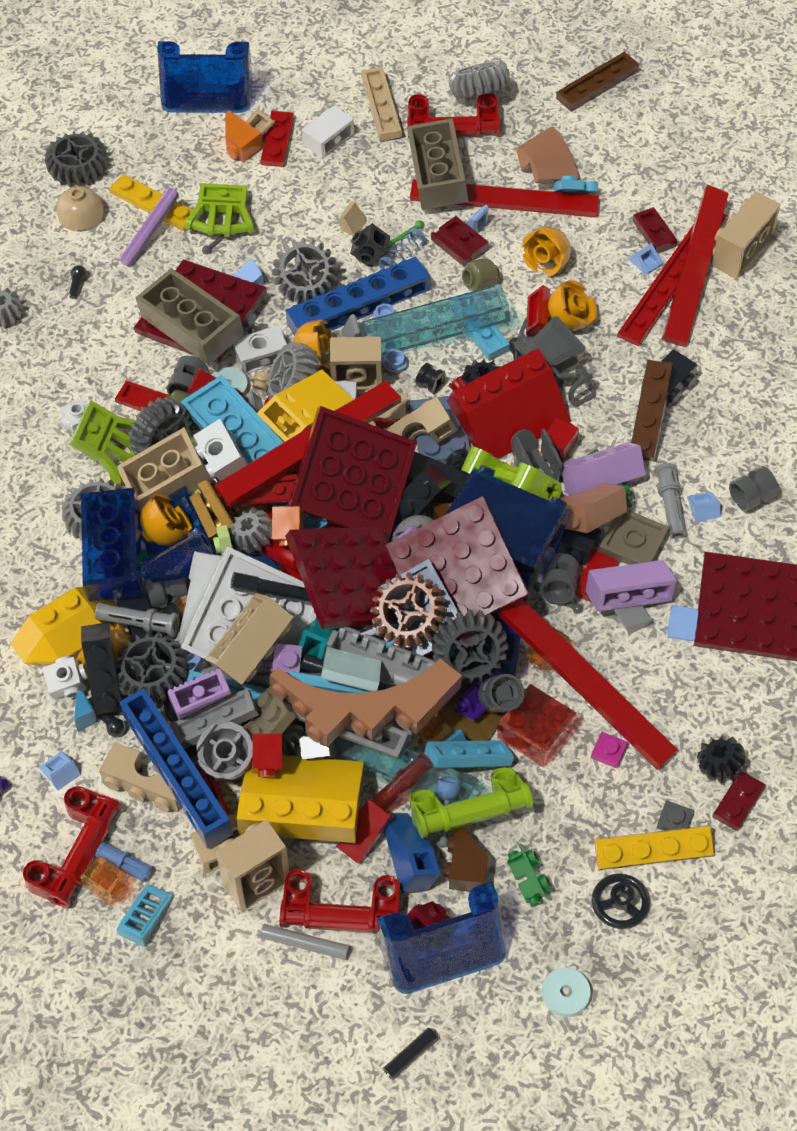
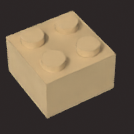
M381 337L330 338L331 378L334 381L356 382L357 391L370 390L382 383Z

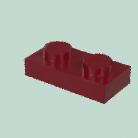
M654 207L633 214V223L647 243H652L657 253L676 246L677 238Z
M742 771V775H737L712 817L738 831L766 784Z

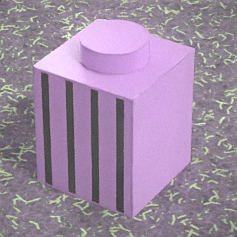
M274 643L273 646L275 648L273 652L264 660L263 671L273 672L278 667L286 673H289V671L299 673L302 646Z

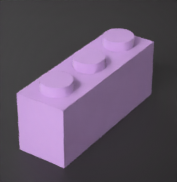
M629 442L564 462L561 469L565 491L569 495L591 489L602 483L613 485L620 483L631 484L637 481L636 478L646 475L641 446Z
M664 560L589 570L586 593L597 612L667 602L673 599L676 578Z

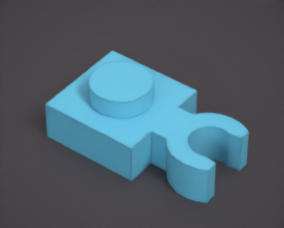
M562 176L561 180L554 182V192L594 193V191H598L597 181L576 180V176Z

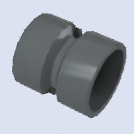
M194 356L180 357L173 371L174 374H172L167 385V393L172 394L174 390L188 392L187 390L198 369L208 373V366Z
M761 466L749 472L747 476L743 475L729 483V492L738 507L743 512H747L759 506L761 500L767 502L777 497L779 487L773 473L767 467Z
M556 553L546 559L540 591L543 598L554 604H565L573 600L579 573V563L574 557L565 553Z
M182 568L168 570L165 576H162L160 573L144 576L152 609L167 607L168 602H173L174 604L186 602L188 592Z
M511 674L490 677L483 681L478 690V699L481 705L492 713L511 711L517 708L524 698V687L521 681Z

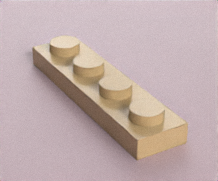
M383 67L361 70V79L379 141L401 138L402 130Z

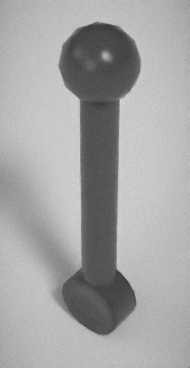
M224 235L219 236L209 246H204L202 248L203 254H210L211 249L225 238Z
M536 582L534 590L541 592V582ZM572 602L564 604L570 607L576 614H580L583 611L581 604H573Z

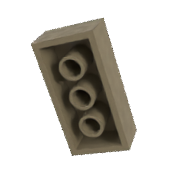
M453 118L407 126L421 209L426 210L468 202L466 181Z
M172 268L135 297L142 318L208 365L244 335L240 316Z

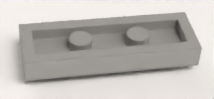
M246 688L171 723L174 735L185 750L197 744L201 734L211 725L226 722L241 724L259 714L252 694Z

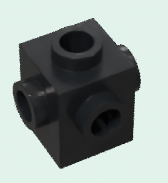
M372 223L353 235L350 254L365 265L370 266L387 254L390 235Z

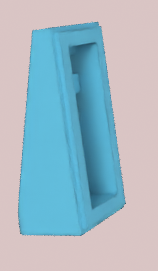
M146 884L118 925L117 931L119 936L145 947L171 902L173 895ZM148 895H154L162 899L160 904L147 899ZM146 904L156 910L153 913L142 908V905ZM138 913H140L148 917L149 920L145 921L136 916ZM134 922L142 926L143 929L139 930L132 927L131 925Z

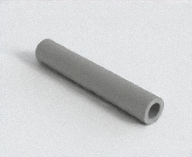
M263 924L260 938L343 960L347 959L350 945L268 924Z

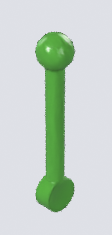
M416 221L413 227L396 238L389 240L388 249L392 248L394 243L406 237L411 229H422L424 227L423 221Z

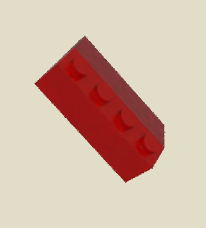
M539 348L453 390L447 399L448 405L473 447L484 450L497 459L512 452L511 439L516 432L526 429L531 431L536 439L541 437V430L545 429L547 432L556 418L563 421H571L552 369Z

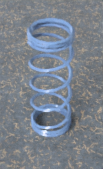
M411 229L407 237H403L400 243L394 245V250L387 252V257L383 256L379 259L381 269L386 268L382 260L386 261L390 266H393L390 260L395 265L397 264L388 257V253L394 251L396 257V253H398L405 260L402 254L395 251L397 245H401L402 250H404L403 246L406 247L410 252L408 255H412L411 250L402 244L403 239L407 238L410 244V240H412L417 245L415 249H418L419 246L414 241L416 238L412 232L417 233L421 237L422 242L419 245H423L426 241L424 234L419 229Z

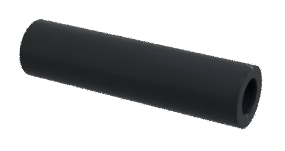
M428 1027L382 1068L386 1074L388 1073L390 1075L389 1078L393 1080L438 1040L437 1035Z

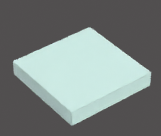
M327 647L321 678L372 692L377 691L380 680L381 660Z

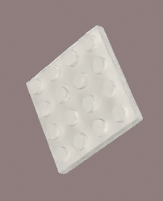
M226 547L180 648L205 659L255 595L253 592L230 588L233 572L305 587L303 581L230 547ZM256 592L270 597L294 617L290 621L292 626L287 634L283 637L279 636L274 643L298 646L302 629L316 619L312 604L310 602ZM261 659L255 667L257 668L256 673H272L263 671L264 659ZM261 684V685H263V686L269 688L271 684Z

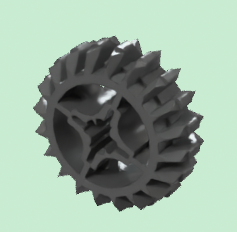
M74 131L71 135L65 133L64 137H56V142H50V146L46 148L45 164L47 171L54 181L58 180L61 185L67 182L69 187L73 182L77 186H80V182H85L89 185V179L97 182V175L103 176L104 170H107L108 154L104 143H101L99 137H94L92 133L88 135L84 131L80 134H76Z
M158 397L155 402L149 401L147 408L142 407L140 415H135L137 419L134 423L130 424L133 430L128 433L131 437L128 443L131 445L133 453L137 455L182 428H185L190 433L193 430L190 426L193 420L190 418L189 411L179 401L168 397L164 399Z
M468 609L465 616H462L461 612L457 611V618L454 620L447 616L446 621L448 624L446 626L439 624L438 629L440 633L434 634L433 637L436 642L432 644L434 661L442 659L462 675V681L466 678L470 684H472L473 679L478 677L479 681L483 682V675L486 673L493 677L492 669H501L499 660L506 659L505 650L508 649L507 635L502 630L500 622L495 621L494 617L490 614L485 616L480 609L475 615L472 610ZM487 635H489L490 644L486 651L484 650L483 645L486 642L485 638L487 637ZM454 642L457 648L454 651L455 655L451 658L449 650Z
M147 631L145 638L142 639L136 634V641L132 643L126 640L127 649L119 648L118 653L120 657H115L121 693L129 697L145 688L154 704L158 698L166 702L169 688L173 690L174 686L184 685L182 679H187L188 673L186 669L189 668V663L186 659V652L180 648L181 645L177 640L173 641L169 634L163 638L162 634L158 631L152 637L151 633ZM161 654L171 658V664L166 663L165 660H161ZM131 672L136 673L137 676H140L141 682H137L130 678Z

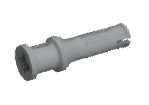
M663 463L655 468L654 473L659 480L658 494L664 500L670 539L683 538V536H686V530L679 500L681 485L677 482L676 477L678 468L674 463Z
M98 603L95 609L96 620L142 627L144 631L149 633L159 631L175 637L179 628L180 617L175 612L170 615L159 613L156 609L140 611Z

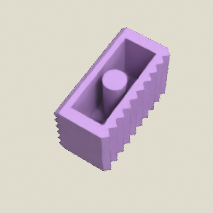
M217 668L216 671H211L210 674L206 673L205 676L201 675L200 678L196 677L195 680L190 679L189 683L185 682L184 685L180 684L179 687L174 686L173 690L169 688L168 696L179 720L231 696V692L221 669Z

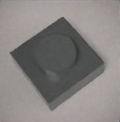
M666 800L657 829L688 828L693 809Z

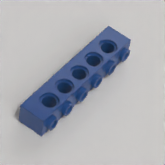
M415 256L386 269H381L369 276L359 278L347 285L337 287L335 290L315 296L313 299L293 305L285 310L286 322L294 336L298 328L306 322L313 320H326L325 328L333 331L344 326L350 315L354 314L357 320L373 314L376 307L380 304H390L393 306L429 291L430 276Z
M145 688L121 700L119 703L126 722L206 848L208 849L233 835L228 816Z

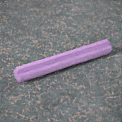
M169 187L124 250L119 258L123 265L127 267L132 266L179 198V194L175 189Z

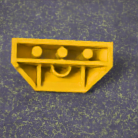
M74 587L29 615L10 645L22 661L30 665H51L58 658L64 656L74 657L83 650L81 626L109 622L95 619L97 604L103 603L116 606V604L102 587Z

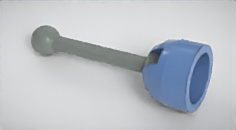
M450 777L438 778L437 790L440 797L445 799L444 806L450 804V800L458 796L461 780ZM441 830V837L438 838L437 844L439 847L445 848L448 846L449 840L447 832Z

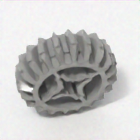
M490 61L456 70L449 76V87L452 95L457 98H468L503 89L510 82L509 69H507L505 62Z
M302 238L301 244L297 245V241L293 239L291 248L286 244L283 246L285 253L282 251L277 252L279 259L273 260V265L277 268L272 269V275L277 276L274 278V284L280 285L278 287L280 293L286 291L285 296L287 299L295 295L294 301L296 303L300 301V297H304L305 302L309 300L308 297L312 296L314 298L317 294H325V289H333V285L330 282H336L337 276L334 273L338 272V267L334 265L336 263L335 257H330L331 250L326 249L323 251V243L318 244L316 247L315 239H311L310 243L306 244L305 238ZM303 254L312 255L318 258L319 261L317 259L308 260ZM296 257L297 264L290 268L289 272L285 273L288 263ZM301 262L304 268H306V270L309 271V279L307 278L306 274H304V272L301 271ZM325 269L321 280L314 285L313 277L320 273L319 270ZM290 281H301L306 285V287L296 286L292 284Z
M290 342L282 347V351L278 352L277 358L273 359L274 363L270 367V374L267 376L269 380L266 387L268 388L267 396H269V400L274 395L317 372L319 369L317 364L319 357L316 356L315 350L306 344Z
M90 478L88 484L80 482V488L72 487L71 494L65 495V502L62 503V520L65 522L64 524L68 532H71L74 538L80 537L83 543L89 538L90 542L94 545L96 539L100 538L104 544L106 541L105 537L109 536L112 540H115V532L123 535V527H129V519H132L133 516L132 501L129 498L128 492L123 490L120 484L114 485L111 479L104 483L102 478L98 482H94ZM79 517H83V519L90 520V522L84 521Z

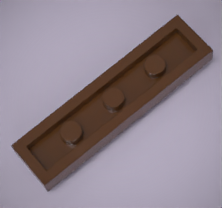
M622 52L556 92V99L572 111L639 70V63L626 52Z
M647 360L631 443L641 446L642 457L646 461L655 462L673 371V363Z

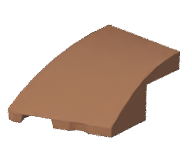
M554 127L546 129L516 148L521 170H532L535 183H554L561 180L562 176H576V180H579L570 150Z

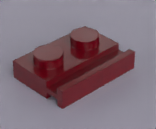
M457 216L440 226L437 232L433 231L431 233V240L463 266L466 265L468 260L472 261L489 248V242Z

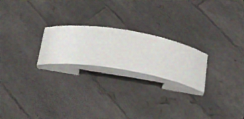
M194 551L189 574L191 582L180 631H177L175 641L177 640L180 645L185 638L222 556Z

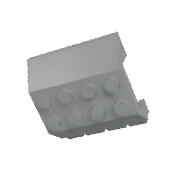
M350 627L340 628L339 633L333 630L327 642V647L381 660L380 681L390 682L395 685H400L413 679L435 663L434 660L419 654L416 655L414 663L410 662L413 652L393 644L390 645L388 652H385L384 649L387 642L365 634L362 642L358 640L361 632ZM294 711L296 714L295 718L305 722V717H301ZM394 717L372 741L365 735L363 737L359 736L351 728V724L339 736L398 759L407 748L413 732L410 729L405 730L400 727Z

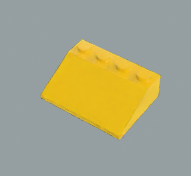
M282 755L281 773H276V777L273 778L258 777V773H252L251 765L245 771L237 812L239 834H244L245 830L252 824H260L267 820L279 837L355 843L364 762L322 758L302 759V757Z

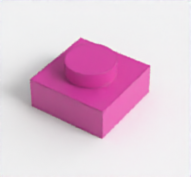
M601 732L590 758L617 769L628 742Z

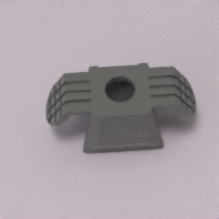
M554 316L530 341L524 335L528 319L525 318L514 347L522 355L539 348L552 369L558 387L572 386L580 379V376L576 373L560 374L559 372L576 365L578 359L575 356L584 352L585 346L557 316Z
M523 429L516 432L511 439L514 466L518 467L520 462L534 468L542 469L546 475L559 481L562 462L546 430H541L542 456L537 448L536 437L531 431ZM534 498L536 502L543 501L539 498Z

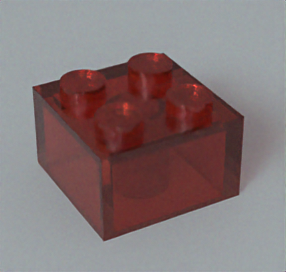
M529 684L524 690L522 703L517 708L508 711L498 723L497 738L503 740L504 743L541 767H544L574 729L577 713L537 687Z

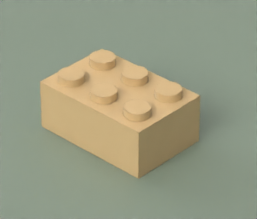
M757 191L749 199L746 198L741 204L740 210L737 213H733L724 228L721 227L715 235L714 240L717 242L712 252V267L737 279L774 235L781 204Z
M185 428L178 430L117 466L130 498L140 512L156 493H161L172 499L169 502L171 505L199 489L197 484L212 479L205 468V465H207L205 460L201 459L195 449L197 443Z
M255 593L205 660L216 669H221L222 673L230 680L241 685L244 681L249 682L257 672V668H255L261 659H267L275 648L273 644L277 638L285 636L292 626L290 621L294 617L270 597Z
M267 820L260 824H252L245 830L244 834L236 839L226 840L216 850L223 886L241 913L283 887L286 875L290 872L286 846Z

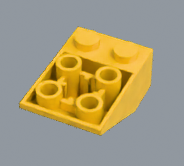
M320 370L274 395L257 414L285 442L313 425L319 406L336 411L353 399L328 374Z

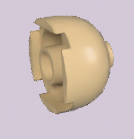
M86 186L71 187L65 190L58 199L56 212L59 223L68 230L78 232V230H91L103 220L104 207L101 198L91 188Z

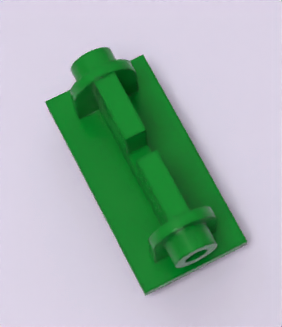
M519 843L521 852H518V850L510 852L507 855L509 858L507 863L516 880L524 876L527 878L518 884L525 902L530 903L531 907H535L541 904L540 898L545 897L549 901L553 900L549 892L553 889L545 874L541 875L537 865L541 864L538 855L534 849L529 850Z

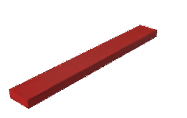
M413 179L410 201L420 202L416 179ZM466 184L468 202L453 204L483 207L486 204L488 208L597 218L599 196Z
M708 184L703 191L661 338L685 347L688 342L715 245V235L719 230L729 195L728 192Z
M724 213L722 216L719 229L727 219V215ZM694 224L617 333L618 338L639 347L669 304L675 293Z
M385 380L339 408L336 412L369 423L401 403V396ZM312 426L215 484L217 493L230 507H233L301 464Z
M523 599L498 611L497 615L656 770L678 750Z

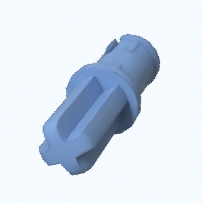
M102 842L96 851L95 858L116 868L118 873L124 872L140 881H147L152 872L151 866L131 857V853L128 851L122 852L106 842Z

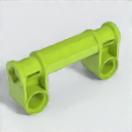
M471 446L461 471L482 480L490 481L496 485L534 498H539L548 503L557 501L562 492L560 482L542 473L541 470L520 462L518 467L509 465L493 457L492 454Z
M507 767L498 768L490 774L492 793L445 806L440 803L431 790L422 789L411 793L409 800L412 822L417 828L420 837L426 838L429 833L440 830L445 832L474 823L510 814V811L523 807L526 809L533 808L531 791L514 769Z

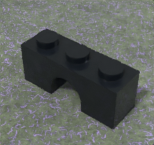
M106 622L81 626V644L95 714L122 711L119 702L123 700V694L121 693L117 678L118 674L110 624Z

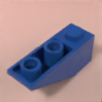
M391 813L393 818L385 828L384 833L401 893L428 891L441 874L434 849L426 838L420 837L408 813Z

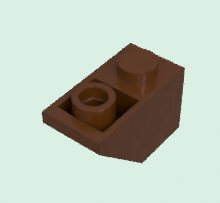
M464 827L457 828L455 835H449L448 852L453 853L452 862H446L444 879L449 880V889L484 894L488 855Z

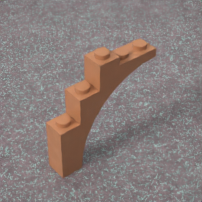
M602 483L573 495L560 497L553 503L539 501L521 504H488L506 544L524 535L546 540L565 529L588 533L627 512L625 487ZM455 501L449 504L450 512L468 503Z
M442 659L436 661L425 672L403 684L385 690L366 693H339L316 688L293 678L278 667L270 674L271 691L280 700L286 699L291 703L294 711L301 717H305V729L309 738L316 743L321 742L326 747L349 724H351V728L359 736L363 737L365 735L372 741L394 717L400 727L405 730L410 729L417 735L461 688L462 675Z

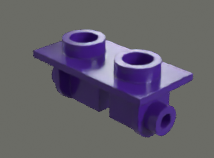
M498 668L492 669L493 676L502 674ZM487 673L484 674L483 681L492 676L488 675ZM479 680L477 681L478 684H479V687H480V685H481L483 682H482V681H479ZM472 685L458 697L457 707L454 709L455 712L471 721H475L486 710L478 699L479 687L477 688L475 685Z

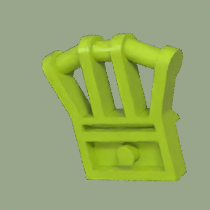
M200 183L198 204L187 217L185 229L190 231L197 230L206 233L207 236L223 234L224 237H230L233 234L243 232L247 234L253 233V223L246 209L247 186ZM204 211H209L208 224L198 221ZM216 212H226L224 225L215 224ZM233 213H239L243 223L231 225Z
M91 400L86 405L69 445L90 456V460L98 461L109 473L110 479L115 484H121L123 480L117 465L106 453L121 462H125L135 456L131 450V445L128 443L131 437L115 427L133 430L130 424L136 420L119 417ZM112 438L128 447L130 454L110 443V439Z

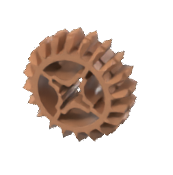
M407 572L405 580H403L400 574H396V583L393 584L390 579H386V584L389 587L386 590L383 587H378L382 597H373V601L379 606L371 608V612L378 615L372 619V622L375 625H380L377 632L380 635L386 633L384 639L387 642L394 639V645L400 647L405 640V646L410 649L413 640H415L417 646L421 647L423 646L421 638L425 637L431 642L433 639L429 633L432 630L437 634L440 633L438 627L435 626L436 623L445 624L446 620L439 616V614L447 613V608L439 605L443 604L446 599L444 596H437L441 589L439 586L432 587L434 583L432 579L429 578L423 583L424 576L422 574H418L415 580L411 572ZM411 590L408 591L405 598L401 600L393 599L399 593ZM420 591L425 593L430 600V612L419 607ZM412 606L417 612H409L406 615L400 608L409 609ZM388 609H392L399 614L398 623L400 625L398 630L393 628L389 622ZM415 621H426L421 627L407 631Z

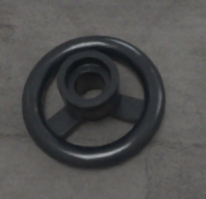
M622 873L608 875L597 883L592 893L591 902L596 916L604 924L612 928L629 929L635 927L648 915L650 909L649 893L644 884L631 875ZM620 882L612 887L609 899L600 901L601 894L608 885ZM631 886H633L641 896L642 904L640 911L634 905H632L634 900V890ZM617 897H624L626 901H619ZM616 908L624 910L632 918L617 920L608 916L604 911Z

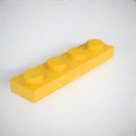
M125 174L109 188L110 193L149 214L163 196L162 193ZM176 201L163 221L185 231L186 219L193 209Z
M709 825L594 839L598 869L714 855L711 827Z

